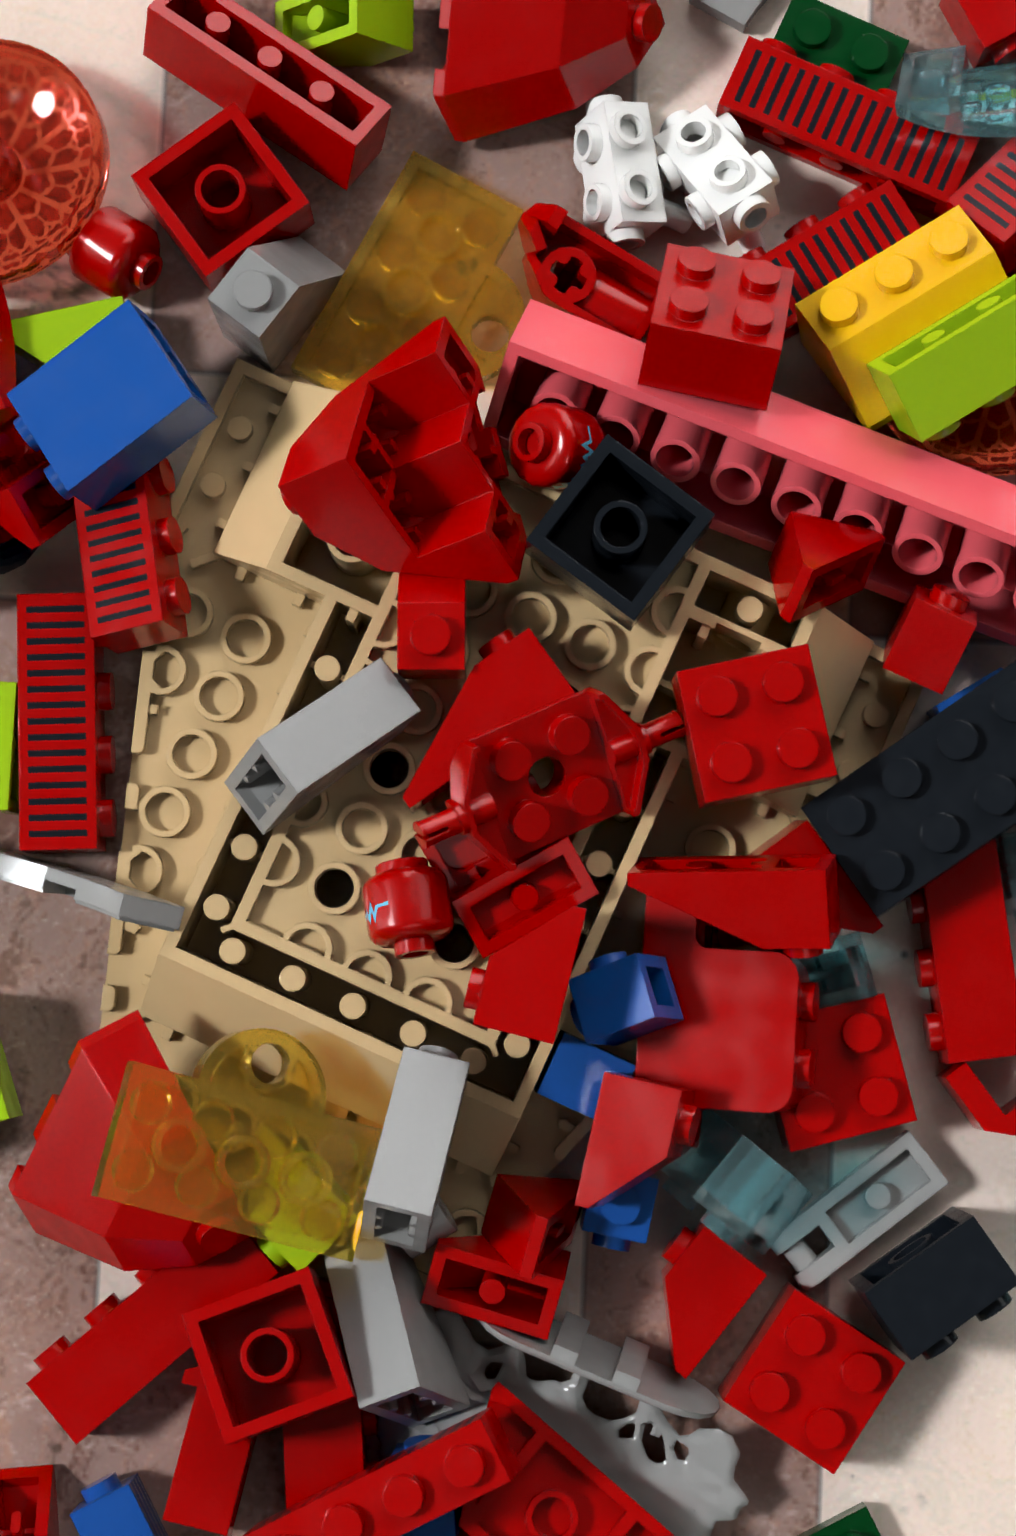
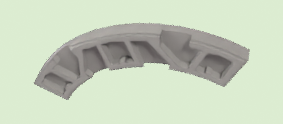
M0 848V880L44 893L72 896L75 903L121 921L174 932V929L179 930L185 909L180 905L101 877Z

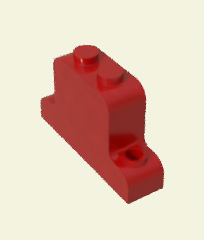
M646 895L643 954L666 957L684 1020L637 1038L635 1076L695 1091L692 1106L700 1107V1121L695 1140L691 1146L692 1148L698 1147L701 1136L702 1111L706 1109L783 1113L794 1108L802 1097L803 1089H812L815 1080V1050L806 1048L807 1022H816L818 1017V982H809L807 969L799 960L789 958L779 952L712 948V925ZM683 1145L681 1156L686 1154L691 1147Z

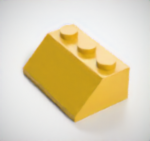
M957 205L796 303L795 309L800 340L863 427L875 431L893 420L866 364L1007 279V275L993 247L962 208Z

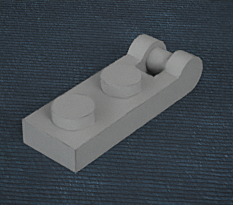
M905 1130L804 1209L776 1227L764 1240L775 1255L783 1253L796 1270L792 1277L803 1292H806L826 1279L949 1182L912 1133ZM816 1227H819L831 1242V1245L816 1255L803 1237Z

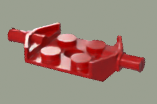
M588 687L463 740L459 743L450 765L451 799L445 801L447 809L423 820L413 822V830L419 833L415 835L417 841L423 849H428L430 846L457 834L461 836L466 835L496 863L512 872L517 870L516 863L513 860L556 842L565 836L574 834L621 812L636 817L641 813L650 761L649 754L652 753V749L684 737L686 733L685 728L679 726L684 724L683 720L675 710H672L668 714L640 724L633 721L604 692ZM544 757H550L554 765L553 778L548 786L542 790L533 791L528 781L529 771L536 761Z

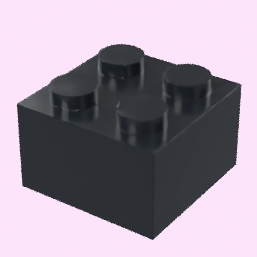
M607 434L528 536L525 553L628 631H631L707 532L715 514Z
M952 1206L848 1281L893 1345L912 1361L921 1354L925 1360H929L944 1352L958 1339L954 1330L972 1317L976 1316L979 1321H984L1005 1308L1012 1300L1008 1291L1016 1286V1275L975 1217Z

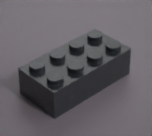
M1016 660L801 807L833 854H836L837 861L876 917L880 918L1016 825Z

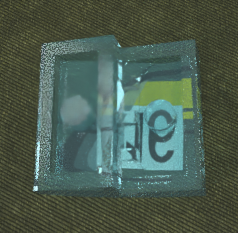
M966 45L904 53L895 101L896 115L914 124L946 133L975 137H1016V62L969 69Z

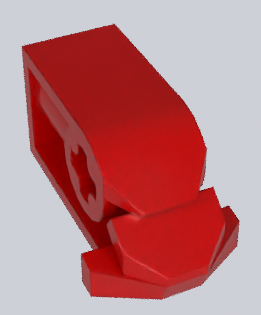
M536 203L526 210L518 222V229L525 252L522 262L532 299L641 341L650 326L661 272L567 216L568 211L559 205ZM565 269L570 271L574 277L571 283L572 286L565 293H562L554 286L557 283L558 276Z
M196 1366L185 1369L181 1382L185 1385L197 1387L162 1520L225 1536H232L257 1436L237 1444H224L199 1367Z

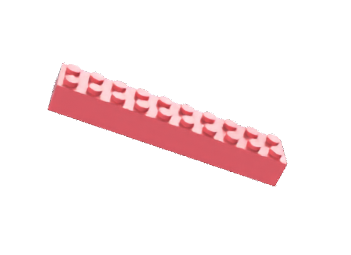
M530 299L509 340L483 425L484 429L488 427L497 429L503 449H509L510 433L516 420L527 408L542 402L580 408L596 418L603 429L604 437L609 434L712 511L715 516L709 527L710 529L772 553L790 511L875 530L886 537V540L865 583V589L906 604L917 584L930 590L933 589L935 584L948 586L971 600L968 607L977 611V626L974 631L1016 646V485L772 391L767 410L764 411L638 384L646 343Z

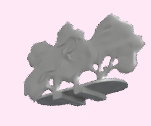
M443 1309L436 1311V1317L467 1391L471 1406L413 1428L381 1416L378 1417V1433L376 1436L382 1443L379 1451L384 1460L392 1455L397 1443H404L407 1438L417 1435H435L485 1410L491 1388L499 1381L674 1536H710L716 1521L736 1519L740 1509L748 1505L749 1502L734 1480L735 1466L740 1457V1452L733 1436L719 1428H699L689 1435L680 1436L663 1414L664 1410L686 1418H711L721 1408L718 1398L695 1379L689 1376L685 1379L675 1369L648 1359L649 1345L626 1336L623 1346L620 1347L588 1334L587 1330L590 1321L568 1311L563 1322L553 1319L547 1340L478 1320L487 1332L505 1343L503 1346L490 1350L474 1341L469 1328L459 1314ZM524 1352L573 1372L571 1379L563 1382L557 1380L534 1381L526 1376ZM491 1362L503 1363L496 1379H487L484 1374L487 1365ZM592 1380L640 1400L637 1412L617 1420H608L593 1414L586 1408L583 1399L588 1381ZM631 1423L635 1425L633 1437L619 1438L618 1431L622 1427ZM651 1423L653 1425L650 1435L657 1438L662 1435L666 1458L662 1463L653 1462L645 1452L642 1443L645 1424ZM676 1441L688 1447V1455L685 1460L677 1459L674 1450Z

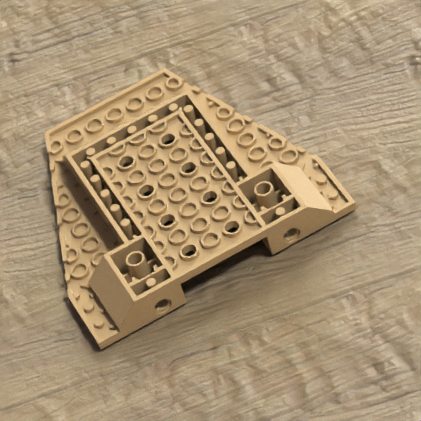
M237 358L213 409L218 418L204 428L170 500L172 516L178 522L183 537V551L177 554L180 577L184 579L191 597V611L185 615L188 637L148 646L142 651L131 745L132 761L129 783H127L124 804L126 812L115 881L116 883L168 900L185 909L179 930L174 929V932L121 921L111 917L107 954H109L105 984H103L100 1011H102L100 1029L136 1010L140 1012L239 1203L252 1209L254 1131L271 1116L361 1208L357 1217L330 1243V1245L338 1249L345 1248L344 1242L348 1238L361 1233L364 1195L357 1187V1184L363 1176L372 1171L404 1046L419 1050V1047L423 1045H435L453 1051L458 1055V1060L470 1062L439 1196L448 1208L458 1228L456 1232L446 1238L482 1235L481 1229L497 1174L547 1177L591 1130L593 1119L535 1092V1084L554 1044L473 1024L476 1010L463 1007L473 967L486 970L489 956L483 959L474 943L473 950L468 958L457 963L447 962L442 959L436 951V946L435 953L414 959H396L394 949L377 946L370 940L362 897V888L365 882L376 875V865L404 857L426 858L414 837L417 832L413 830V822L423 820L446 810L445 801L451 799L450 788L414 813L411 812L402 797L474 665L483 660L478 650L492 638L507 629H511L515 636H517L527 628H530L575 692L588 687L602 691L633 721L644 724L668 714L672 710L678 713L671 682L676 671L808 644L837 776L828 782L699 809L684 737L674 739L652 749V753L649 754L650 761L640 815L633 817L625 812H621L568 836L599 894L577 906L585 908L587 911L570 979L589 972L588 963L599 956L619 951H625L627 956L634 953L643 954L646 894L629 887L627 880L628 871L641 857L748 855L794 820H808L812 825L801 807L899 741L924 686L882 668L884 648L875 645L874 641L825 607L789 623L779 615L772 583L696 549H693L631 631H628L524 553L519 580L508 584L466 580V679H405L413 692L414 702L421 711L402 733L263 835L224 782L257 738L380 657L392 672L398 673L397 602L399 573L382 571L315 537L301 517L293 514L287 508L278 488L290 447L334 396L341 391L296 381L292 383ZM507 465L509 477L499 480L501 492L512 510L521 515L528 538L563 490L532 486L519 478L512 466ZM383 752H397L404 756L408 762V775L405 781L397 787L385 788L379 786L372 778V762ZM550 757L539 759L530 769L541 790L548 786L553 778L554 765ZM331 870L344 871L351 877L354 885L351 899L345 905L338 908H330L322 904L316 892L317 882L320 877ZM452 904L454 924L464 926ZM713 926L712 948L757 950V946ZM569 984L555 1040L560 1029L585 1040L572 1020L570 1003L573 997ZM637 1038L618 1046L594 1044L636 1065ZM437 1244L426 1250L425 1253H421L413 1258L424 1287Z

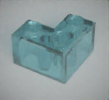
M711 1109L702 1111L701 1136L698 1147H691L681 1157L661 1169L669 1176L661 1187L691 1212L698 1203L705 1207L707 1211L700 1221L740 1254L749 1244L762 1255H765L813 1196L791 1173Z

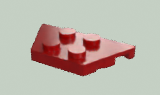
M499 1381L496 1382L491 1388L487 1408L492 1406L521 1468L511 1482L462 1506L458 1526L468 1535L674 1536Z

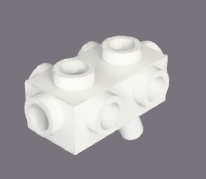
M614 94L600 95L585 103L586 116L575 125L573 155L574 164L583 175L585 188L583 222L585 226L625 251L642 247L645 244V239L662 226L685 234L689 230L693 218L686 207L663 197L664 183L659 175L648 102L622 101L621 96Z
M705 104L692 113L687 110H679L672 113L663 122L660 133L653 137L658 153L659 175L663 180L664 186L671 192L679 188L686 196L684 198L685 204L697 225L704 231L712 227L727 246L737 241L743 254L759 246H762L764 249L766 243L760 229L768 220L781 213L774 186L780 183V178L769 157L761 150L750 156L743 148L746 145L745 136L737 121L728 112L716 117Z

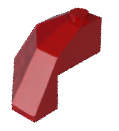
M441 0L438 28L449 29L446 64L443 68H435L433 97L454 140L460 142L471 141L577 109L639 66L665 25L661 8L656 0Z
M446 316L430 323L334 396L290 447L278 488L287 508L293 514L301 517L315 537L382 571L508 584L519 580L527 536L521 515L512 510L501 492L499 480L509 477V472L497 429L494 427L484 429L480 417L477 398L478 394L486 390L479 366Z
M136 1010L79 1040L68 1061L71 1073L60 1095L52 1094L34 1130L33 1136L36 1140L34 1149L26 1165H17L8 1184L12 1196L35 1233L123 1271L197 1266L255 1235L228 1179L189 1109L140 1012Z

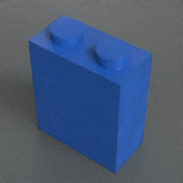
M129 299L6 394L19 414V417L13 421L16 430L34 451L42 450L50 463L44 469V473L54 489L65 500H70L75 496L95 511L218 418L156 323Z

